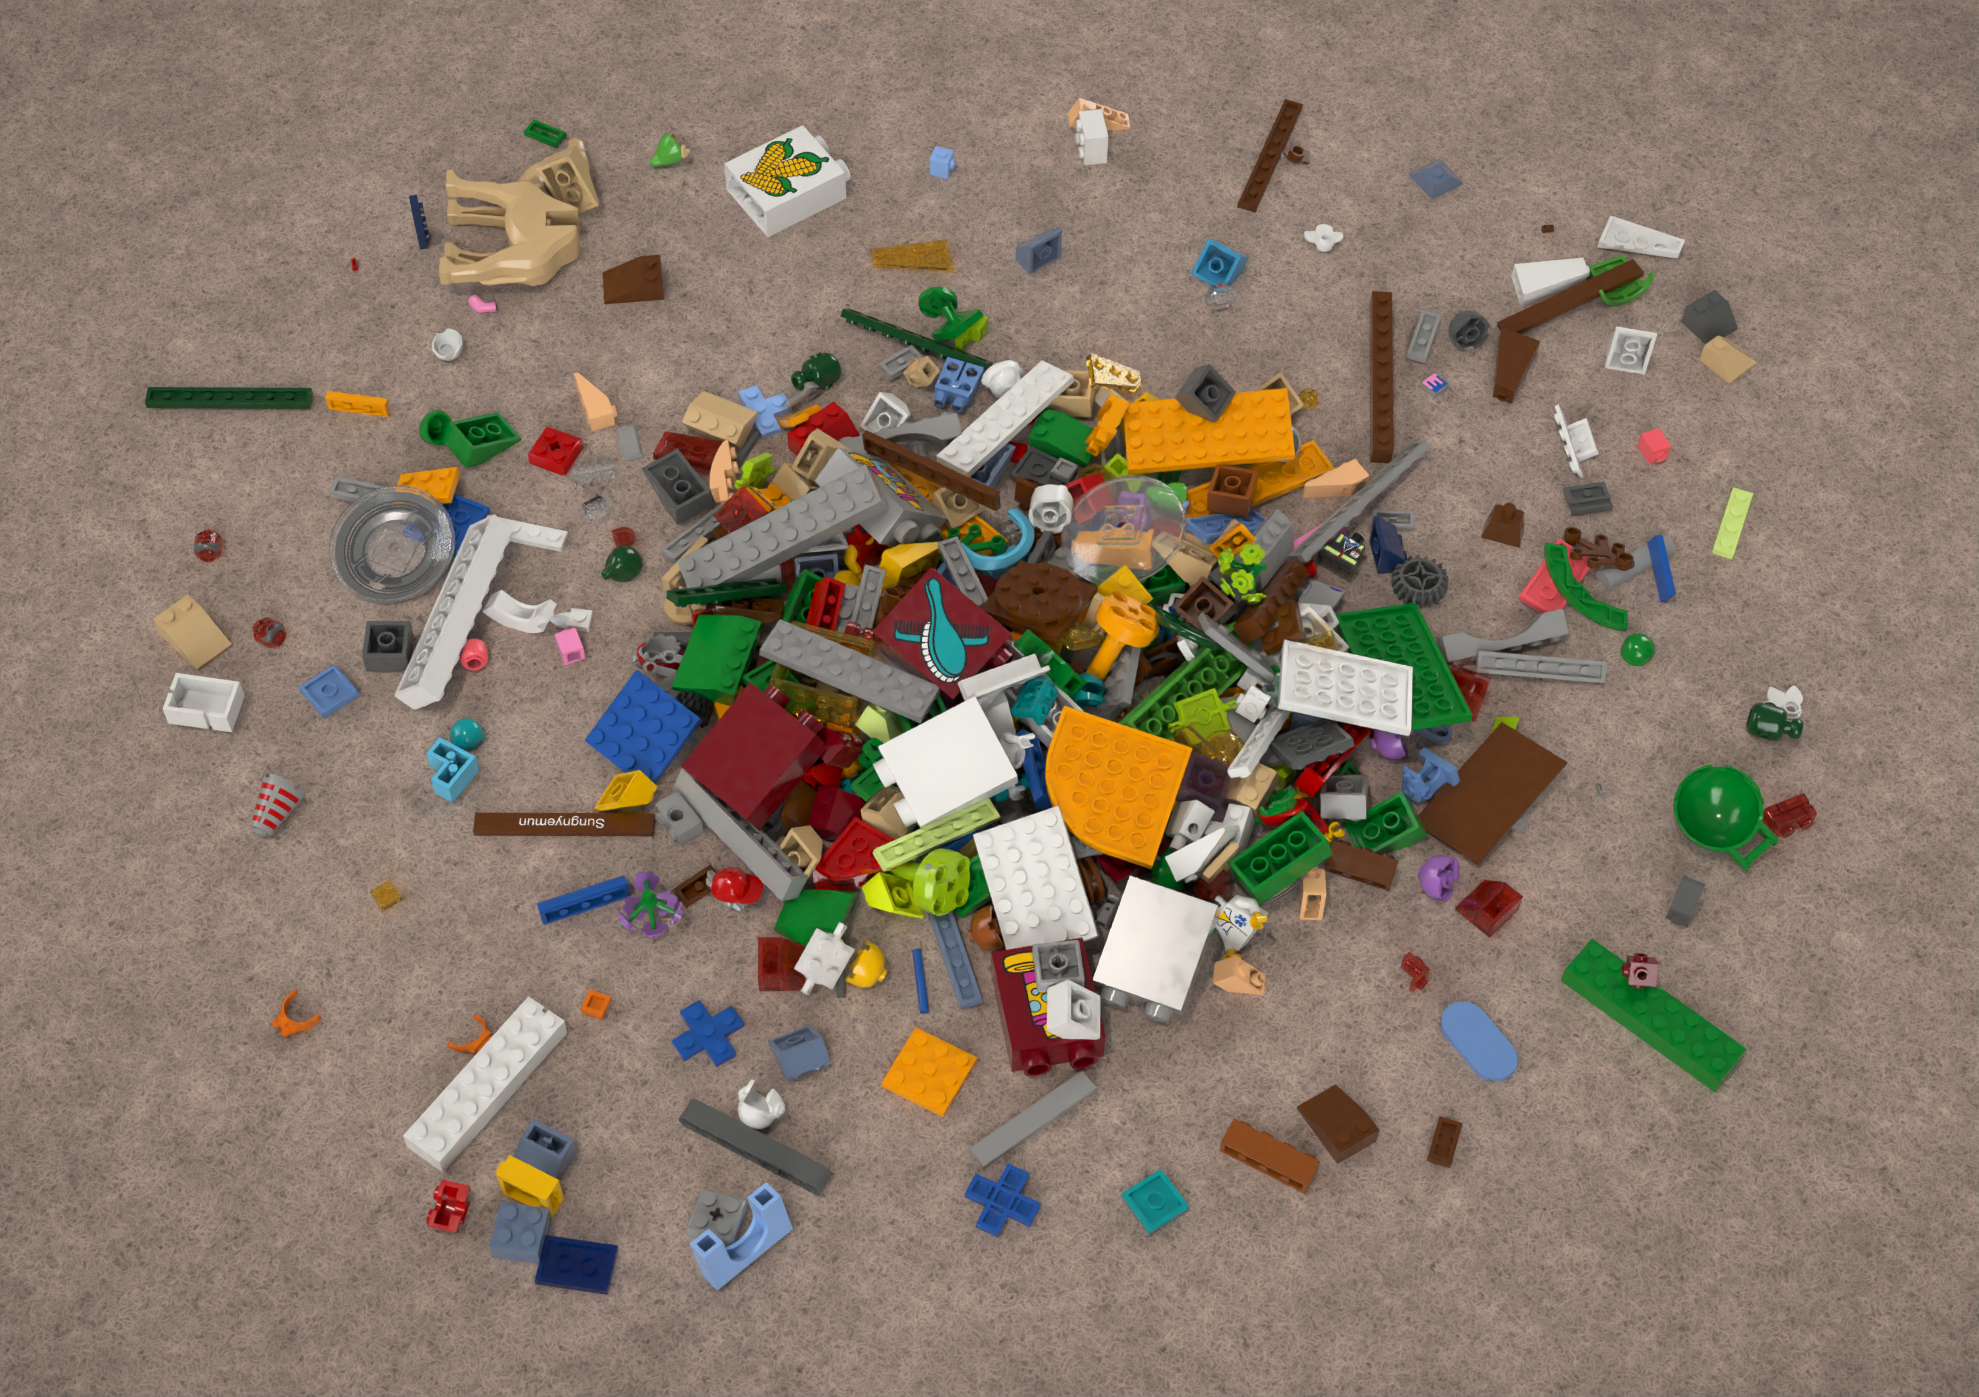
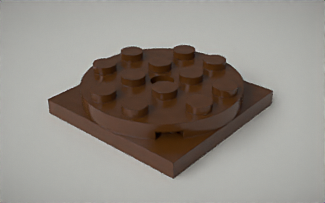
M1020 560L1015 567L1010 568L1009 571L1000 577L995 591L981 606V609L1001 624L1024 632L1029 629L1038 637L1058 643L1097 593V587L1079 581L1068 569L1050 565L1048 562L1030 564Z

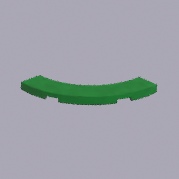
M1545 543L1544 557L1549 575L1566 601L1593 622L1616 631L1626 632L1628 629V611L1613 607L1602 601L1599 602L1590 596V592L1579 581H1576L1571 572L1572 569L1567 556V546Z

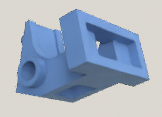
M1424 747L1419 752L1423 767L1418 773L1409 769L1408 766H1404L1402 792L1416 803L1428 800L1445 782L1453 787L1460 782L1457 769Z

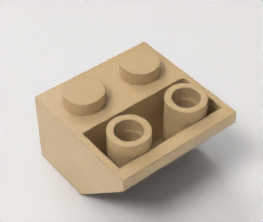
M890 785L881 789L861 809L864 822L894 839L910 834L917 825L916 822L906 828L894 803L904 797L899 788Z

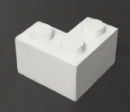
M1229 804L1223 823L1209 821L1200 839L1222 827L1239 825L1240 831L1232 840V842L1234 841L1239 846V855L1246 850L1255 823L1251 807Z

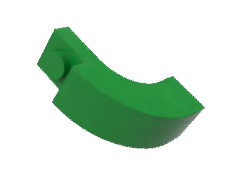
M1027 629L1013 644L1026 657L1035 654L1041 668L1049 665L1051 670L1045 674L1069 697L1073 698L1087 683L1073 667L1031 630Z

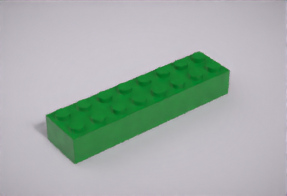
M1592 938L1565 968L1561 982L1713 1092H1716L1740 1063L1747 1048L1660 986H1645V988L1639 989L1628 985L1626 979L1622 977V964L1626 962Z

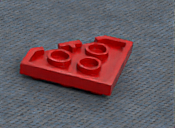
M854 817L821 857V860L815 867V871L832 881L883 871L873 855V851L896 839Z

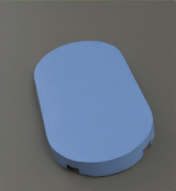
M1461 1001L1449 1005L1442 1014L1441 1031L1472 1070L1482 1079L1495 1080L1494 1082H1501L1511 1077L1518 1064L1517 1052L1484 1011L1470 1002Z

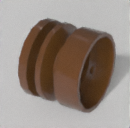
M1090 857L1084 858L1082 862L1077 860L1090 906L1094 905V901L1097 904L1104 902L1103 881L1096 864Z

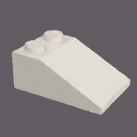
M1616 326L1608 344L1605 368L1645 375L1657 333Z
M1239 825L1222 827L1166 856L1165 858L1176 882L1185 881V883L1201 880L1203 871L1232 842L1240 831Z

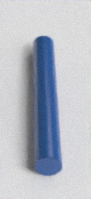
M917 948L912 950L919 1010L921 1014L929 1013L922 953L921 949Z

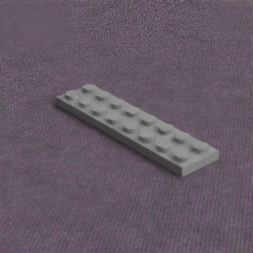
M781 619L760 648L759 655L918 723L922 722L940 692V688L933 683Z

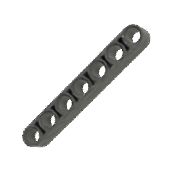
M691 1099L679 1117V1122L684 1127L728 1150L730 1149V1151L812 1192L814 1195L822 1193L833 1175L824 1165L699 1100Z

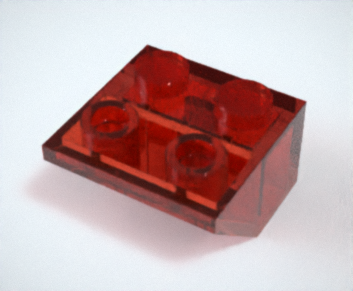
M1484 879L1455 907V910L1490 938L1519 910L1523 896L1506 882Z
M758 937L759 991L801 990L806 982V978L802 973L795 970L794 967L806 947L783 937Z

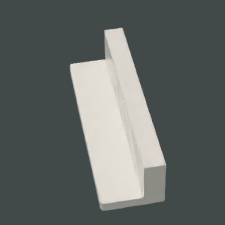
M1032 654L958 682V686L965 701L974 696L976 699H980L1039 677L1051 669L1049 665L1041 668L1036 655Z

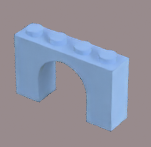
M764 1183L747 1197L752 1209L753 1219L747 1232L737 1242L725 1247L724 1243L708 1228L690 1243L702 1276L717 1291L793 1229L781 1196L767 1183Z

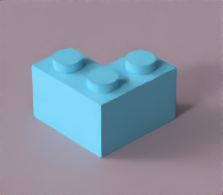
M439 737L426 753L430 767L437 771L431 778L435 794L453 803L478 773L479 768L476 756Z

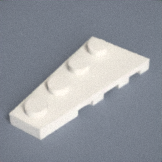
M1610 216L1597 247L1678 259L1685 240Z

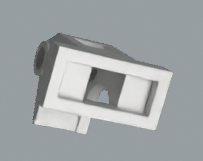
M1248 667L1237 684L1246 692L1245 694L1240 693L1234 704H1237L1235 712L1254 723L1257 718L1261 720L1267 711V708H1265L1266 704L1271 706V704L1276 703L1274 698L1264 694L1260 688L1255 686L1257 683L1261 686L1271 685L1272 682H1268Z

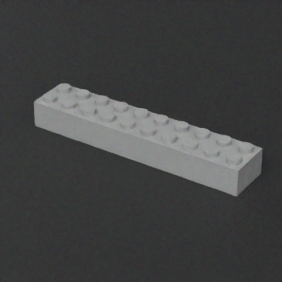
M865 464L677 560V563L688 588L744 582L889 509L873 471Z

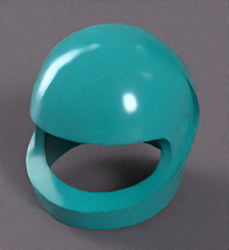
M1092 673L1080 674L1087 683L1071 699L1082 710L1086 706L1097 708L1099 704L1106 703L1107 700L1102 697L1105 691L1103 681Z

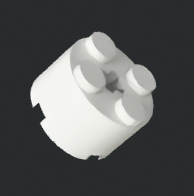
M1048 484L1035 489L1031 498L1029 520L1034 527L1040 528L1041 532L1045 530L1052 531L1055 534L1063 531L1069 525L1072 516L1073 498L1068 492L1067 487L1064 485Z

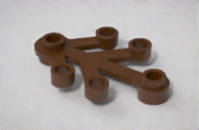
M1575 527L1565 529L1563 538L1569 545L1579 544L1587 548H1572L1570 551L1571 559L1578 561L1582 560L1583 556H1589L1587 567L1591 569H1598L1600 565H1613L1621 571H1627L1634 567V557L1629 553H1625V545L1614 543L1610 552L1607 536L1596 535L1593 544L1581 538L1582 532L1580 529Z

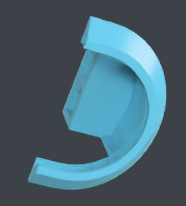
M1018 509L1007 511L1008 517L1018 525L1022 532V539L1017 547L1011 545L1005 553L996 557H987L973 552L965 544L961 543L973 569L982 571V580L987 584L996 585L1000 577L1009 571L1010 568L1015 567L1020 560L1028 561L1030 549L1034 542V528L1030 520Z

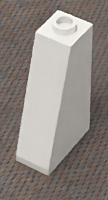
M1584 258L1514 264L1511 277L1520 306H1525L1559 294L1586 281L1590 275V269L1586 265Z

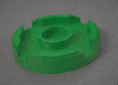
M944 287L926 289L918 297L919 310L927 317L937 318V315H944L940 307L951 301L955 310L958 308L957 296L955 292Z

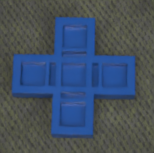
M698 1000L680 1011L681 1017L690 1030L671 1041L683 1061L705 1050L713 1064L718 1067L736 1056L735 1050L726 1037L743 1028L744 1022L732 1006L711 1017L702 1002Z
M1008 1163L998 1183L978 1174L974 1175L965 1192V1198L985 1206L976 1223V1228L998 1237L1008 1217L1031 1227L1041 1207V1203L1021 1194L1029 1179L1028 1172Z

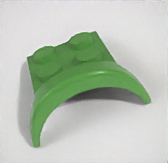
M1624 255L1589 266V276L1593 278L1628 260ZM1650 272L1643 282L1637 279L1607 294H1604L1603 290H1599V295L1610 306L1629 303L1647 291L1655 274Z

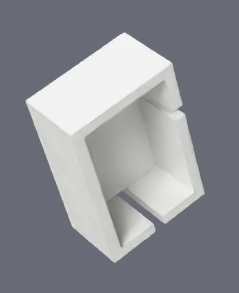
M176 673L170 687L171 693H168L163 706V712L168 724L209 729L212 726L213 730L232 732L245 695L238 681Z

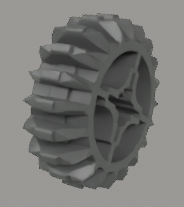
M1419 555L1415 559L1409 556L1403 564H1397L1392 572L1391 587H1393V594H1397L1398 600L1404 598V604L1408 602L1417 603L1421 609L1424 604L1429 608L1432 603L1437 604L1440 599L1444 598L1448 590L1449 579L1446 576V569H1442V563L1435 564V559L1430 561L1427 556L1424 559L1420 558Z

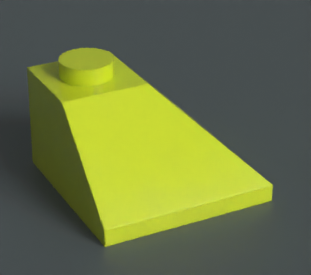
M879 872L862 886L868 906L920 919L925 917L922 908L915 902L912 881Z

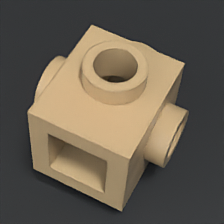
M926 356L909 361L907 369L903 374L912 386L918 388L929 386L940 370Z

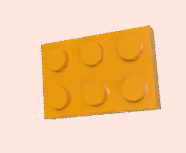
M458 467L401 474L395 492L420 495L435 505L452 503L461 472ZM394 502V503H391V505H393V504H406V505H411V506H414V507H420V506H417V505H415V504L406 503V502ZM392 506V507H406V508H411V507H407V506Z

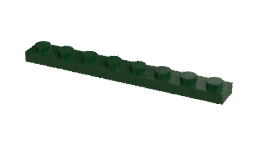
M850 308L842 310L841 317L846 318L847 323L853 325L859 323L864 325V329L875 332V330L882 332L884 337L891 339L893 337L899 338L900 343L918 345L917 349L924 352L931 350L936 352L937 357L943 359L950 357L964 361V366L966 363L984 367V371L993 364L989 360Z
M148 387L145 405L146 408L310 409L313 392L312 388Z

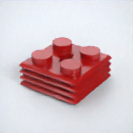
M546 426L528 453L529 463L565 476L583 449L582 438Z

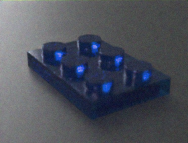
M546 1235L535 1277V1284L608 1295L619 1250L618 1245Z

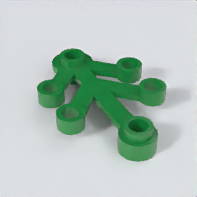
M978 524L969 526V533L960 541L973 552L991 549L993 554L1000 555L1007 551L1006 540L1000 535L993 536L991 541L970 544L975 538L982 535L981 527ZM958 528L949 529L948 537L945 540L957 536L960 540V530ZM941 556V558H940V561H939V564H938V565H940V564H942V563L944 562L942 556Z

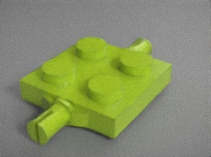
M765 452L745 461L742 467V478L734 483L737 490L736 499L739 494L745 492L747 487L764 488L767 478L776 471V468L771 465L773 455Z
M1213 688L1173 703L1179 721L1168 724V728L1176 726L1169 731L1173 733L1182 729L1186 734L1189 745L1230 730L1227 711L1237 708V704L1229 707V705L1236 703V701L1233 699L1223 703L1219 699L1216 689Z

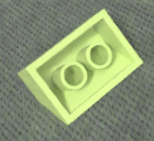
M874 703L867 706L855 724L868 736L877 738L883 743L903 734L894 712Z

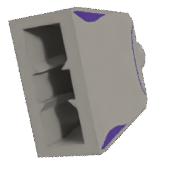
M1313 580L1306 589L1299 587L1292 597L1296 598L1299 603L1330 605L1334 613H1336L1343 603L1345 591Z

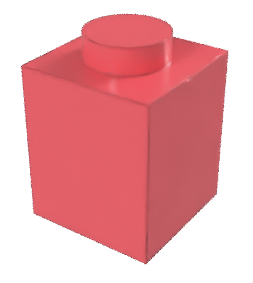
M1660 428L1642 433L1637 445L1649 464L1663 462L1668 457L1671 448L1670 443Z

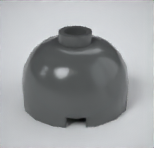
M1466 310L1458 313L1451 320L1449 337L1453 344L1461 351H1465L1464 348L1473 346V349L1482 346L1488 339L1489 335L1487 332L1488 328L1490 329V325L1481 314L1476 311ZM1464 337L1467 341L1471 342L1465 344L1462 342V338Z

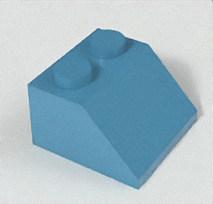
M1208 239L1191 274L1213 287L1224 286L1223 291L1225 292L1242 273L1249 257L1218 240Z

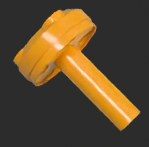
M1112 591L1109 596H1106L1098 607L1096 619L1108 635L1085 673L1095 674L1104 681L1125 644L1134 647H1147L1159 631L1155 610L1117 591Z

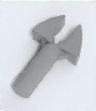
M814 381L804 383L803 391L786 400V406L791 408L804 399L809 402L818 394L817 388L819 386Z

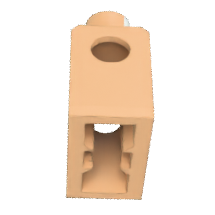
M1318 866L1300 877L1299 919L1322 920L1326 900L1325 870L1318 869ZM1309 895H1316V899L1309 901Z

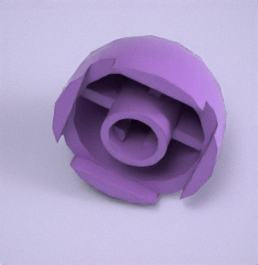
M1374 729V736L1370 737L1373 750L1378 749L1380 755L1389 760L1408 757L1403 735L1396 733L1386 734L1385 731Z
M1436 855L1429 858L1423 866H1420L1418 878L1424 893L1437 900H1449L1454 890L1449 889L1453 881L1458 882L1459 878L1458 860L1445 855Z

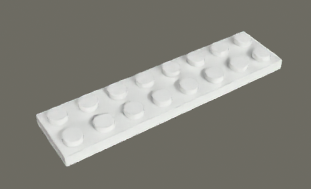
M1042 360L966 428L962 435L956 437L936 456L937 462L960 474L968 472L971 477L1074 382V376Z

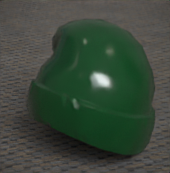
M618 546L608 556L605 562V569L601 572L602 577L606 580L611 578L618 582L631 581L640 574L643 567V558L631 546Z

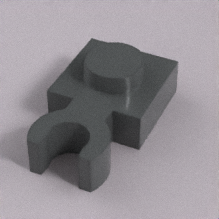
M1109 703L1099 704L1097 708L1091 706L1083 708L1085 713L1113 721L1121 713L1119 705H1110Z

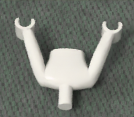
M1009 732L1002 734L999 742L1014 769H1018L1023 764L1025 748L1033 747V744L1029 741L1035 738L1033 733L1016 736ZM1013 785L1008 788L1009 796L1012 800L1024 798L1020 794L1021 791L1025 790L1023 785Z

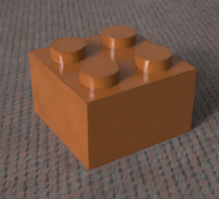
M1217 464L1207 493V511L1248 518L1257 491L1258 471Z

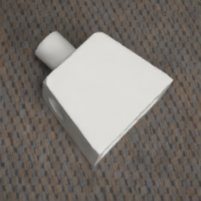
M1198 800L1177 802L1165 831L1166 835L1173 838L1169 848L1175 852L1185 847V844H1191L1199 840L1215 811Z

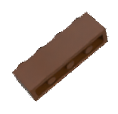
M1233 1119L1224 1135L1219 1150L1303 1194H1306L1320 1165V1161L1313 1155L1302 1153L1287 1142L1282 1143L1274 1139L1271 1134L1264 1131L1260 1132L1252 1128L1249 1123Z

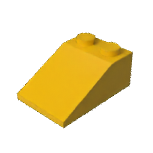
M938 542L900 544L885 550L881 556L882 560L879 567L886 570L882 590L885 591L886 588L922 571L929 570L931 567L936 570L941 558Z

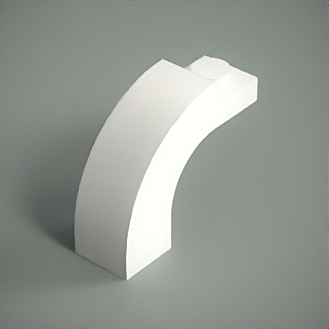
M500 590L489 597L482 612L504 626L526 633H539L544 631L548 622L553 618V611L557 604L550 599L539 605H527Z

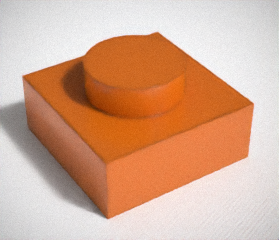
M590 989L580 1008L581 1013L603 1020L612 1002V998L609 995Z

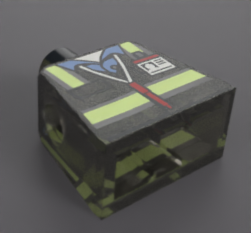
M1343 533L1338 534L1323 549L1318 551L1316 564L1350 583L1364 558L1365 546L1362 545L1364 542L1363 536L1359 533H1354L1350 538Z

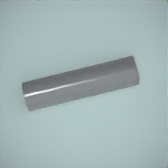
M1664 535V543L1669 558L1675 554L1676 549L1672 539ZM1648 544L1630 553L1634 557L1633 560L1635 562L1632 569L1621 571L1616 566L1608 565L1596 572V578L1607 590H1610L1651 568L1652 562Z

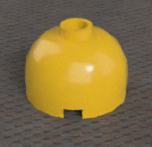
M866 940L863 944L867 947L864 951L859 949L848 970H853L851 977H845L846 982L859 988L873 986L877 980L882 982L888 971L884 968L886 958L883 951L872 942Z

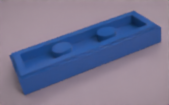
M1655 535L1647 544L1660 602H1664L1675 596L1676 592L1664 538L1662 535Z

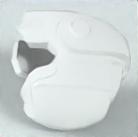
M1013 360L996 363L989 367L982 375V385L989 388L993 395L1000 399L1021 380L1023 369Z
M750 1080L747 1086H744L738 1092L740 1102L737 1111L739 1119L743 1124L755 1130L768 1127L774 1119L781 1117L785 1112V1104L775 1089H771L766 1098L753 1088L755 1080Z

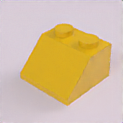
M1126 565L1119 568L1097 586V592L1105 597L1109 596L1112 591H1117L1142 604H1147L1153 599Z

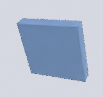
M335 664L298 687L302 695L323 719L360 696L359 691Z

